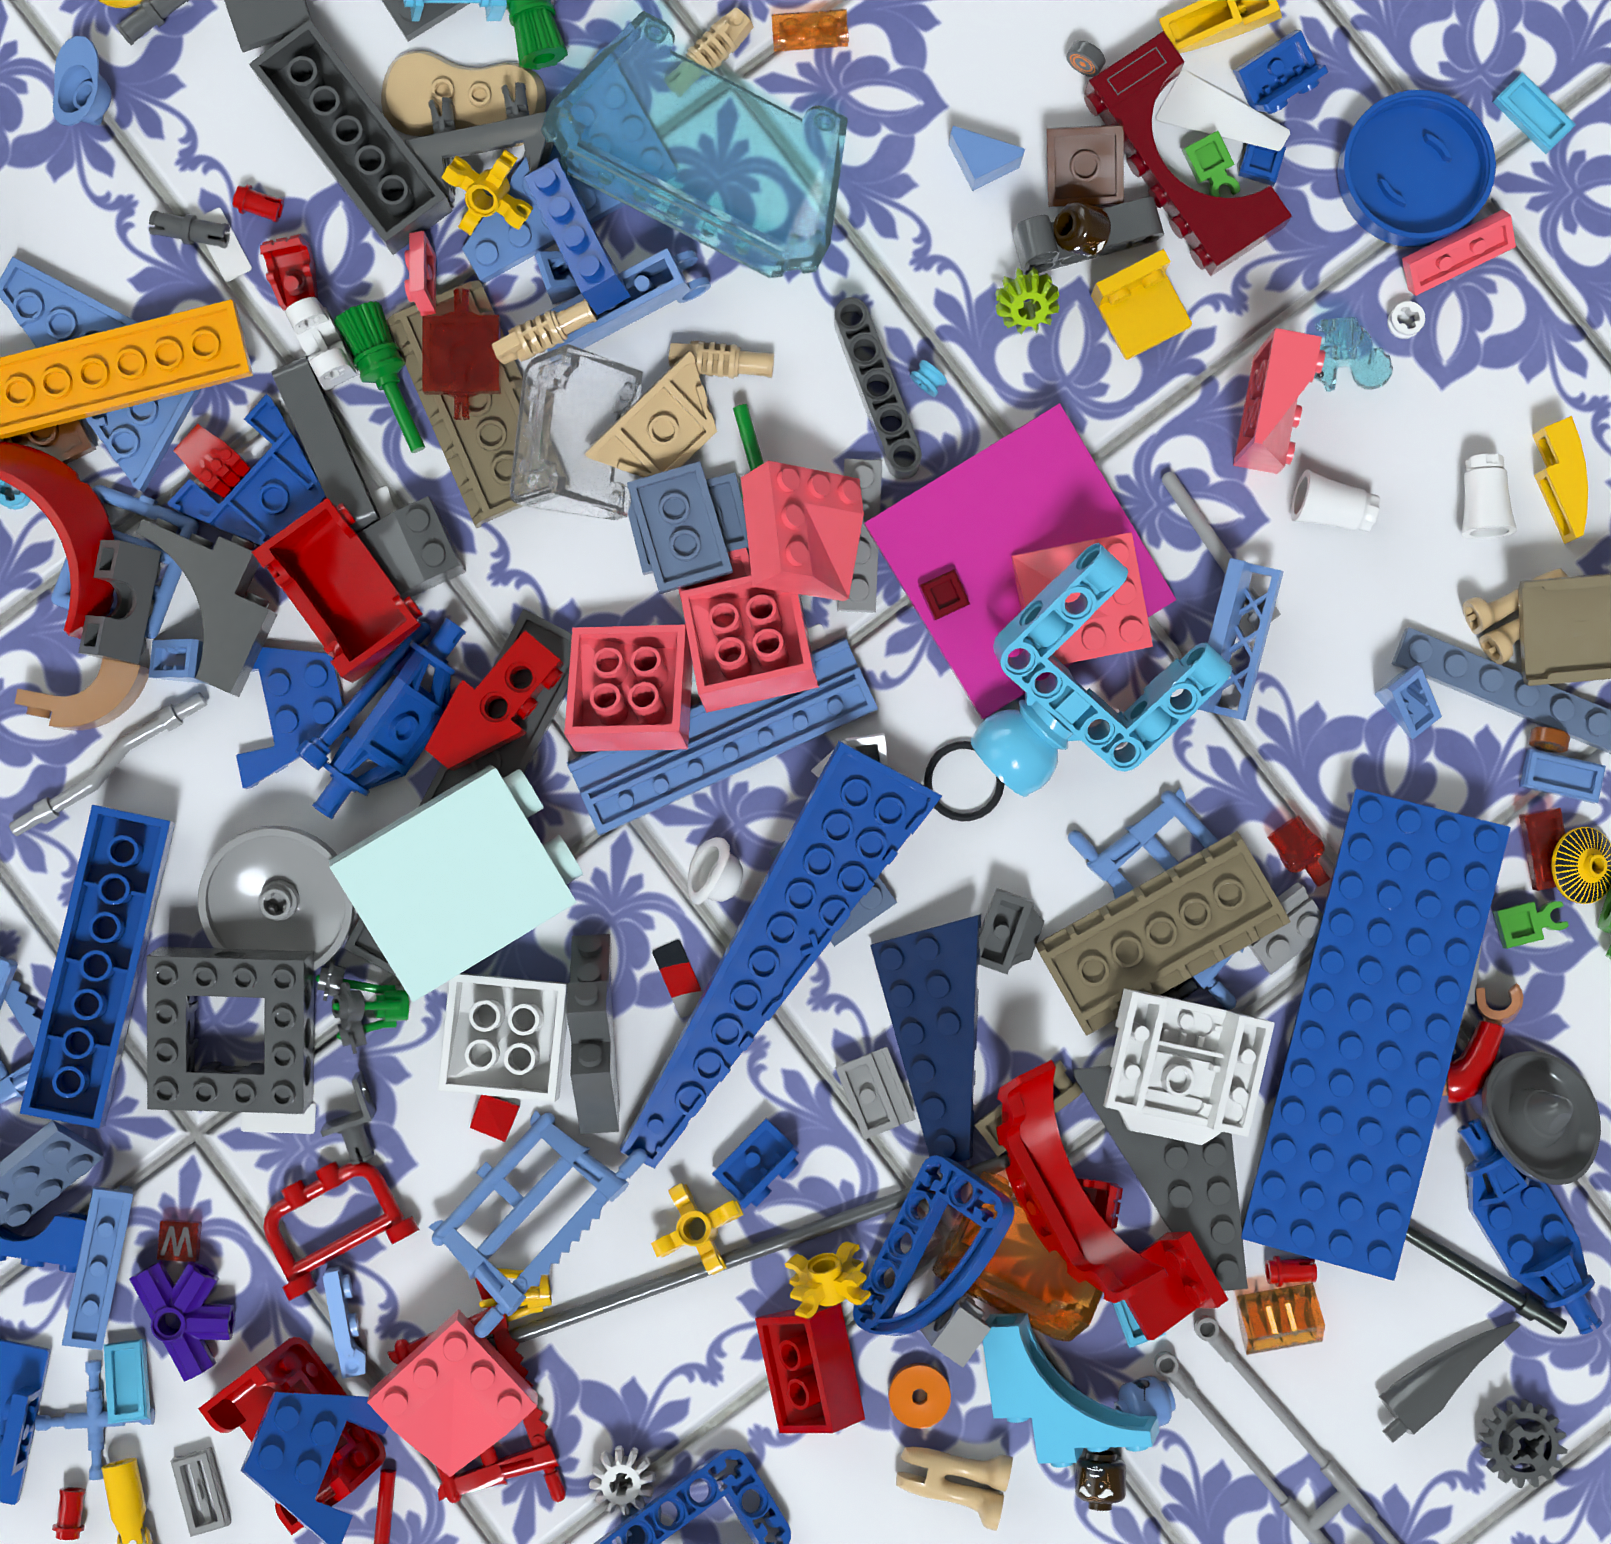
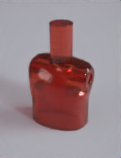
M1300 814L1291 818L1267 836V839L1276 849L1280 860L1289 872L1298 873L1306 870L1317 887L1330 880V877L1318 862V859L1325 851V845L1309 829Z

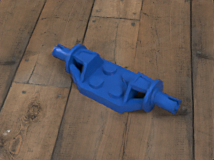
M445 618L444 623L427 646L423 644L421 647L414 641L410 642L411 651L392 672L396 676L392 684L354 737L346 736L331 763L328 761L324 763L323 767L331 773L332 779L316 802L312 804L315 809L333 819L351 792L356 793L358 791L368 796L370 793L369 789L403 777L408 773L425 749L450 701L451 675L453 676L456 671L447 665L449 661L446 659L462 636L466 634L465 630L448 618ZM428 664L435 668L431 692L420 686ZM367 759L378 764V766L357 778L351 774Z
M1479 1118L1467 1122L1468 1127L1465 1125L1460 1126L1457 1131L1461 1134L1475 1157L1465 1168V1172L1469 1177L1468 1209L1507 1274L1542 1297L1547 1308H1556L1564 1305L1580 1334L1592 1332L1593 1329L1590 1325H1594L1596 1329L1599 1328L1603 1322L1598 1318L1585 1296L1594 1286L1595 1281L1587 1273L1580 1239L1547 1184L1534 1181L1517 1170L1502 1155L1499 1149L1494 1146ZM1485 1173L1487 1174L1488 1179L1493 1188V1190L1489 1193L1487 1192V1188L1482 1175ZM1541 1276H1545L1554 1287L1552 1290L1540 1278Z

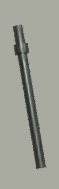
M1409 1224L1405 1238L1406 1241L1516 1308L1515 1312L1527 1320L1532 1321L1535 1319L1557 1334H1561L1564 1331L1567 1321L1543 1307L1541 1300L1529 1293L1523 1295Z

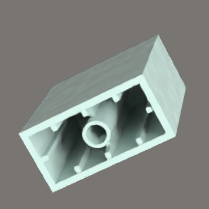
M488 765L329 860L331 871L412 1002L577 903L567 884L582 876L583 872L560 835L543 845L541 844L527 818L542 810L543 806L520 769L502 778L496 767Z

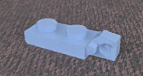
M341 1265L327 1268L323 1274V1282L342 1379L366 1374V1351L358 1347L354 1341V1337L360 1336L356 1312L349 1313L347 1298L353 1297L350 1275H343Z

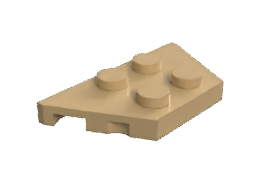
M687 351L583 454L589 459L643 478L681 467L717 432L713 416L707 404L706 393L696 368L694 355Z

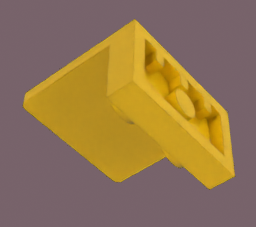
M1164 249L1097 282L1091 293L1096 307L1125 360H1129L1190 329L1192 326L1186 310L1165 273L1171 261Z

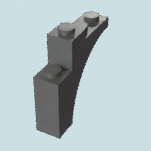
M157 518L153 524L142 519L136 533L159 546L176 562L190 582L196 595L203 623V650L199 670L195 678L240 697L278 615L267 609L269 601L250 592L246 599L244 598L260 564L252 554L254 544L233 535L231 541L219 536L213 550H211L213 542L192 533L190 538L187 539L176 534L179 527Z
M610 934L572 936L570 983L567 985L566 1014L571 1038L570 1076L580 1134L619 1132L620 1100L613 1033Z

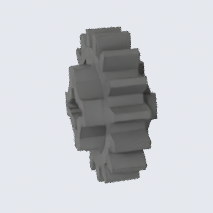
M1527 1399L1522 1400L1520 1408L1512 1400L1506 1401L1507 1410L1504 1412L1496 1406L1492 1408L1496 1418L1493 1421L1484 1418L1482 1421L1489 1428L1488 1433L1478 1434V1438L1487 1443L1486 1447L1479 1450L1480 1455L1490 1459L1486 1467L1493 1473L1498 1472V1478L1504 1483H1508L1512 1478L1513 1484L1518 1488H1523L1525 1479L1533 1487H1539L1538 1477L1541 1475L1551 1481L1553 1477L1549 1469L1552 1466L1562 1469L1563 1465L1556 1458L1558 1454H1567L1568 1449L1558 1443L1559 1440L1567 1437L1564 1431L1555 1429L1560 1422L1559 1419L1552 1414L1546 1416L1548 1409L1540 1404L1533 1409V1404ZM1527 1418L1535 1421H1528L1526 1424H1517L1515 1420ZM1502 1433L1501 1443L1499 1444V1438ZM1522 1437H1525L1524 1443L1526 1444V1447L1521 1450V1444L1519 1440ZM1520 1463L1529 1464L1530 1467L1513 1468L1511 1467V1465L1516 1467Z

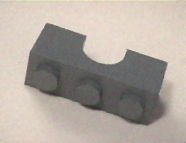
M121 540L100 541L93 578L105 580L114 587L117 593V605L114 611L107 617L85 616L78 653L139 664L140 656L146 647L144 636L147 621L153 611L152 595L154 585L161 570L159 562L161 551Z

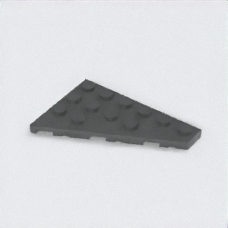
M1108 1065L1072 1069L1074 1079L1083 1090L1092 1108L1099 1116L1107 1132L1126 1159L1171 1232H1191L1224 1291L1248 1289L1243 1239H1241L1242 1228L1232 1134L1221 1132L1203 1145L1130 1131L1127 1129L1118 1110L1103 1106L1112 1067Z

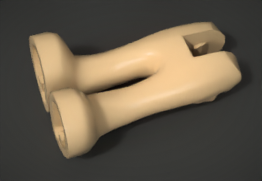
M1560 568L1539 575L1532 580L1569 576ZM1518 589L1489 603L1480 597H1474L1465 601L1462 605L1463 613L1471 631L1474 634H1479L1518 610ZM1519 618L1479 638L1482 650L1496 664L1501 665L1513 656V644L1520 639Z
M904 1447L901 1459L910 1464L928 1468L926 1477L898 1472L896 1486L918 1496L969 1507L978 1512L984 1527L997 1531L1004 1502V1493L1000 1491L1005 1492L1007 1489L1013 1457L999 1455L989 1461H981L954 1456L930 1448ZM954 1475L968 1478L981 1484H987L996 1490L950 1482L945 1479V1476Z

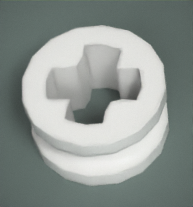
M1404 301L1398 304L1389 314L1387 319L1388 329L1397 338L1409 339L1415 336L1424 326L1425 313L1417 303ZM1402 312H1405L1407 317H1414L1415 321L1410 325L1411 329H1408L1405 323L1399 324L1398 319L1403 315Z

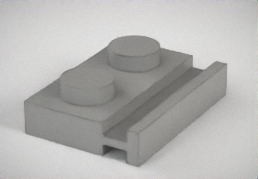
M1298 882L1277 897L1291 922L1249 945L1262 967L1270 974H1273L1316 940L1322 913L1313 899L1306 893L1305 887Z
M887 1046L835 1067L864 1140L916 1119Z

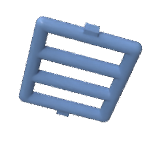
M103 485L93 487V490L103 504L106 502L153 520L160 518L179 527L178 529H181L180 536L187 539L190 538L192 533L197 534L199 522L195 518L157 505L158 501L143 495L140 498H136ZM112 529L114 540H121L161 551L159 562L168 565L160 586L154 585L152 600H154L153 611L148 618L144 636L148 639H154L159 634L182 570L159 546ZM66 557L51 595V601L53 604L69 610L71 583ZM111 609L107 616H109L114 610Z

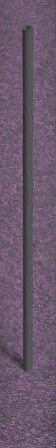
M1005 1153L966 1167V1169L982 1179L1004 1171L1005 1168L1010 1166L1008 1154ZM911 1187L722 1254L721 1256L727 1266L724 1270L901 1208ZM929 1187L927 1191L935 1194L936 1192L930 1190L931 1187ZM700 1262L509 1330V1334L520 1344L710 1275H708L703 1263ZM494 1337L487 1338L498 1351Z

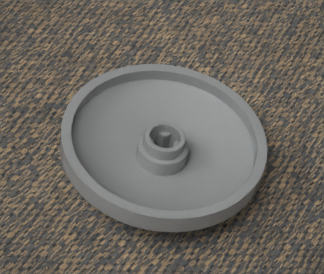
M263 826L250 829L227 842L209 861L203 872L198 890L199 917L203 930L212 946L220 949L314 951V970L328 962L345 942L355 915L354 906L329 867V860L337 856L336 852L318 837L301 829L288 826Z

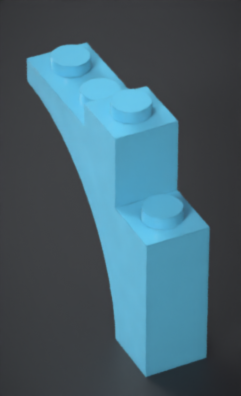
M1028 1313L989 1315L985 1322L991 1329L983 1339V1348L993 1418H1006L1011 1423L1024 1422L1032 1418L1038 1463H1051L1053 1467L1063 1468L1077 1463L1084 1448H1087L1090 1452H1102L1110 1447H1125L1128 1451L1138 1452L1153 1446L1160 1432L1158 1416H1137L1112 1409L1094 1401L1073 1387L1057 1372L1041 1350L1030 1325Z

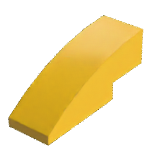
M1199 0L1160 18L1159 21L1163 31L1180 54L1213 45L1281 19L1282 14L1277 0Z
M1572 416L1548 425L1532 435L1547 467L1535 474L1534 477L1564 544L1584 535L1588 510L1586 461L1581 439Z

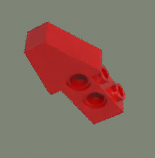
M524 631L475 689L464 680L459 683L425 750L446 768L456 771L524 736L527 732L515 722L519 717L525 720L534 711L539 703L535 698L544 688L550 690L556 685L563 675L560 669L564 663L527 631ZM522 669L530 670L533 675L531 684L524 689L515 688L513 683L515 674ZM495 699H505L508 706L506 714L498 719L491 718L488 711L491 702Z

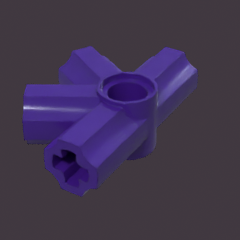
M161 1260L129 1278L151 1319L153 1335L164 1343L183 1381L192 1379L213 1367L216 1361L205 1340H231L235 1327L234 1304H204L218 1282L219 1277L206 1266L190 1261L177 1283L174 1284ZM166 1313H174L180 1318V1329H173L167 1325L165 1320Z

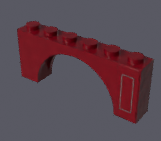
M1163 31L1090 79L1084 93V100L1089 111L1094 116L1099 115L1105 125L1123 124L1124 152L1128 156L1127 164L1136 177L1144 179L1149 187V196L1153 197L1158 208L1163 207L1171 218L1169 224L1175 235L1180 239L1184 238L1192 249L1190 254L1195 264L1201 270L1206 269L1209 275L1212 276L1285 228L1292 215L1271 185L1247 196L1235 198L1215 197L1203 194L1185 185L1164 164L1153 137V108L1156 99L1163 89L1179 76L1185 61Z

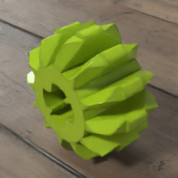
M1034 267L1028 275H1024L1023 271L1017 268L1015 279L1004 276L1002 280L1004 288L996 289L995 293L996 300L998 301L997 305H995L997 315L1003 317L1004 325L1007 328L1016 325L1017 331L1021 335L1030 326L1037 333L1039 330L1038 324L1041 322L1051 326V314L1059 313L1057 299L1060 296L1058 287L1052 284L1051 276L1047 273L1039 276L1038 270Z

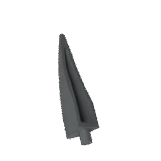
M1518 1321L1486 1331L1451 1347L1426 1361L1394 1383L1385 1393H1382L1379 1396L1380 1400L1395 1418L1393 1422L1382 1430L1385 1436L1394 1443L1405 1432L1414 1435L1444 1409L1448 1401L1476 1366L1520 1326Z

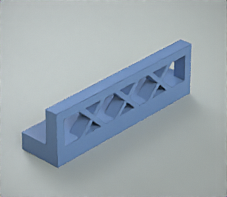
M1229 559L1208 644L1229 664L1232 653L1243 646L1251 659L1249 667L1238 674L1232 668L1231 678L1206 700L1198 710L1246 721L1284 571L1254 565L1238 559ZM1252 573L1270 576L1271 581L1268 592L1255 600L1249 590ZM1246 597H1247V599L1249 600L1250 604H1248V605H1246V606L1244 607L1245 600H1246ZM1265 602L1262 612L1259 605ZM1254 609L1260 619L1259 628L1245 637L1239 626L1241 616ZM1236 635H1238L1241 641L1234 644ZM1255 639L1254 647L1252 648L1249 642ZM1246 676L1243 686L1240 679ZM1232 684L1236 685L1241 694L1237 711L1219 706L1222 690Z
M120 1185L119 1190L93 1186L62 1346L96 1350L103 1349L133 1198V1189L130 1186Z

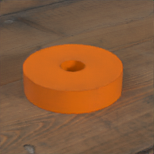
M912 1363L902 1367L893 1376L888 1389V1398L891 1410L900 1422L909 1427L921 1429L931 1427L943 1419L950 1406L951 1392L945 1376L937 1368L926 1363ZM917 1389H922L927 1393L925 1400L917 1402L912 1398L913 1392Z

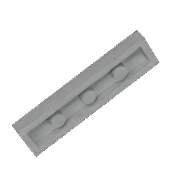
M844 459V476L860 479L864 516L849 599L846 601L838 600V611L875 613L878 547L863 523L880 513L882 460Z

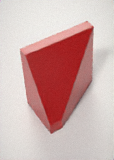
M481 1095L470 1128L506 1142L520 1106L497 1096Z

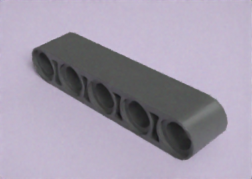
M845 298L835 308V331L887 469L895 478L909 479L919 470L922 458L919 443L867 306L858 298ZM847 312H855L862 320L855 326H848L842 322L841 317ZM863 346L869 347L873 350L875 356L869 361H861L854 355L855 350ZM879 381L886 385L888 391L883 396L877 397L870 394L867 387L870 383ZM887 416H893L900 421L901 427L894 432H889L882 428L880 422ZM900 451L909 452L914 457V463L909 467H900L895 463L894 455Z
M304 356L271 371L326 498H329L336 506L340 503L346 506L356 520L351 525L356 534L381 519L380 514L326 393L309 363L308 357Z

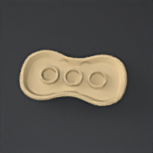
M412 51L400 55L389 66L382 85L381 105L385 118L396 130L411 136H424L434 133L428 102L432 99L439 106L441 115L442 97L452 99L456 130L507 119L504 96L501 87L505 84L511 90L514 101L515 82L525 84L529 115L545 112L546 91L540 76L535 71L530 70V68L520 67L519 63L507 62L472 68L457 65L429 51ZM523 143L515 144L516 146L513 147L521 146Z

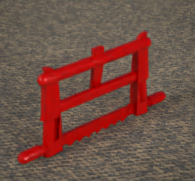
M476 1278L475 1281L481 1299H491L492 1296ZM487 1307L486 1310L469 1317V1321L476 1326L492 1307ZM505 1313L503 1315L504 1318L488 1335L493 1334L499 1353L533 1387L534 1384L525 1378L529 1370L521 1365L524 1357L516 1351L519 1343L509 1334V1322ZM433 1332L410 1343L406 1339L397 1340L394 1345L395 1350L387 1352L389 1358L393 1363L400 1364ZM536 1407L523 1419L532 1447L498 1459L494 1445H492L480 1454L482 1466L458 1475L454 1474L451 1477L436 1466L441 1480L438 1489L439 1501L447 1497L449 1502L458 1503L462 1498V1494L499 1484L508 1485L507 1479L544 1470L545 1474L543 1476L552 1500L562 1502L566 1497V1491L559 1471L555 1469V1467L559 1466L557 1455L550 1440L547 1441L545 1436L548 1425L540 1420L543 1411Z

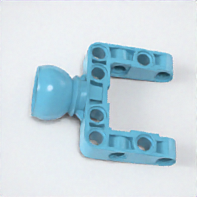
M1095 543L1084 550L994 640V653L1002 670L1025 691V700L1019 701L1020 710L1008 709L987 717L978 726L970 740L972 747L984 764L1006 786L1023 797H1027L1029 794L1041 789L1051 779L1058 763V749H1068V741H1082L1117 771L1126 772L1133 770L1186 722L1228 680L1232 672L1231 665L1208 643H1200L1192 648L1181 660L1177 658L1163 672L1156 676L1143 689L1145 693L1124 713L1122 711L1117 713L1090 688L1086 690L1074 680L1069 669L1052 654L1122 586L1128 575V569L1099 543ZM1080 593V596L1075 601L1065 602L1070 594ZM1014 649H1024L1020 655L1008 657ZM1051 672L1046 679L1041 681L1035 680L1041 673ZM1184 689L1178 696L1171 697L1176 690ZM1102 719L1097 726L1088 727L1094 720ZM1128 742L1122 749H1115L1120 743Z

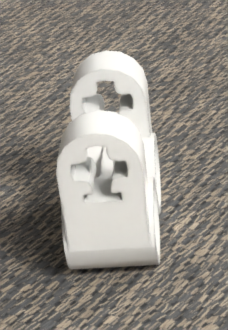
M308 297L301 299L286 309L285 314L298 341L308 356L309 363L318 381L325 391L360 375L358 369L354 366L353 358L344 344L341 334L334 324L332 316L317 298Z

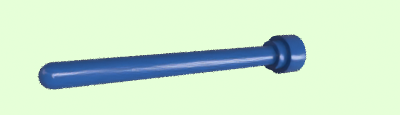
M420 622L421 626L394 650L317 738L313 736L309 741L305 739L295 752L318 771L323 767L324 763L329 760L327 757L331 752L329 747L394 675L392 674L393 670L412 649L409 646L410 642L414 641L420 645L430 634L431 627L428 623Z

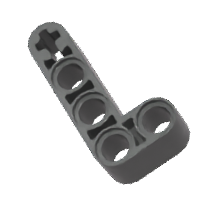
M1145 197L1103 208L1111 222L1110 237L1105 247L1098 254L1089 257L1061 249L1054 236V222H1050L1048 215L1034 216L1021 221L1016 225L1013 240L1023 274L1028 275L1033 267L1038 270V273L1145 245L1162 238L1164 231L1154 198Z

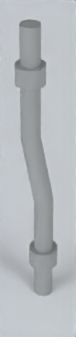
M198 692L176 706L170 704L158 711L157 717L119 738L86 779L52 799L49 797L42 799L33 805V810L9 823L12 833L15 836H19L41 822L47 824L58 818L60 811L98 790L131 749L166 729L171 731L183 724L184 718L207 706L208 704L204 696Z

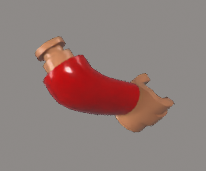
M1517 983L1508 990L1511 1004L1508 1008L1501 1011L1489 1008L1486 1003L1485 988H1476L1477 1007L1483 1017V1021L1478 1022L1461 1056L1450 1063L1442 1096H1448L1449 1103H1460L1472 1098L1483 1087L1486 1077L1492 1069L1505 1032V1028L1502 1025L1513 1021L1522 1009L1524 997L1522 989Z

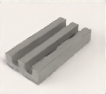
M209 1447L199 1452L195 1451L185 1456L173 1458L170 1462L190 1537L229 1526L231 1519L212 1448ZM200 1460H202L218 1520H214L199 1463ZM186 1464L190 1465L195 1490L205 1522L202 1525L199 1524L184 1468Z

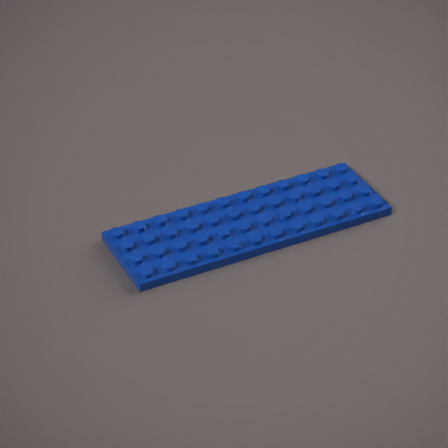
M1354 789L1242 1226L1241 1239L1395 1281L1511 827Z

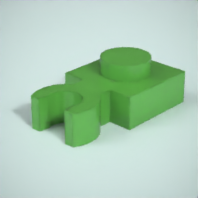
M1219 131L1182 149L1197 183L1200 184L1207 179L1209 180V195L1221 197L1219 194V187L1221 185L1228 186L1232 195L1240 192L1238 181L1228 176L1225 171L1235 164Z
M1561 901L1547 902L1541 906L1539 911L1536 910L1535 902H1527L1493 911L1502 947L1508 949L1543 940L1542 928L1548 930H1563L1569 926L1568 921L1555 923L1550 917L1551 911L1555 908L1563 907V903Z

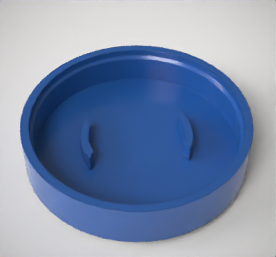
M1408 90L1381 99L1366 110L1348 134L1339 155L1338 185L1347 210L1354 220L1368 233L1393 245L1424 247L1463 229L1482 209L1494 184L1496 159L1493 143L1488 131L1476 114L1457 99L1439 92Z

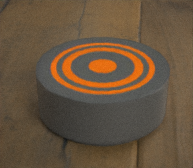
M1086 41L1074 42L1066 55V59L1073 69L1089 77L1098 75L1106 62L1101 50Z

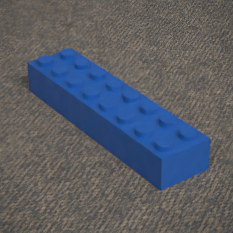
M92 805L20 1114L98 1129L106 1125L174 832V822Z

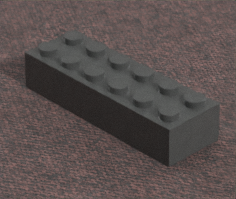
M310 19L249 63L259 81L392 255L409 244V233L425 232L453 211L444 193Z

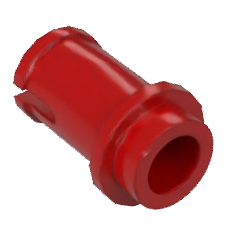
M247 184L245 187L240 185L237 187L232 205L238 209L240 214L249 212L277 223L283 212L284 199L255 191L252 185Z
M1273 1256L1272 1260H1266L1265 1262L1267 1283L1275 1284L1276 1287H1282L1283 1283H1314L1317 1280L1315 1259L1281 1260L1279 1256Z
M78 1487L59 1489L60 1498L57 1523L52 1526V1530L56 1531V1539L76 1540L80 1538V1532L85 1529V1525L81 1524L86 1489Z

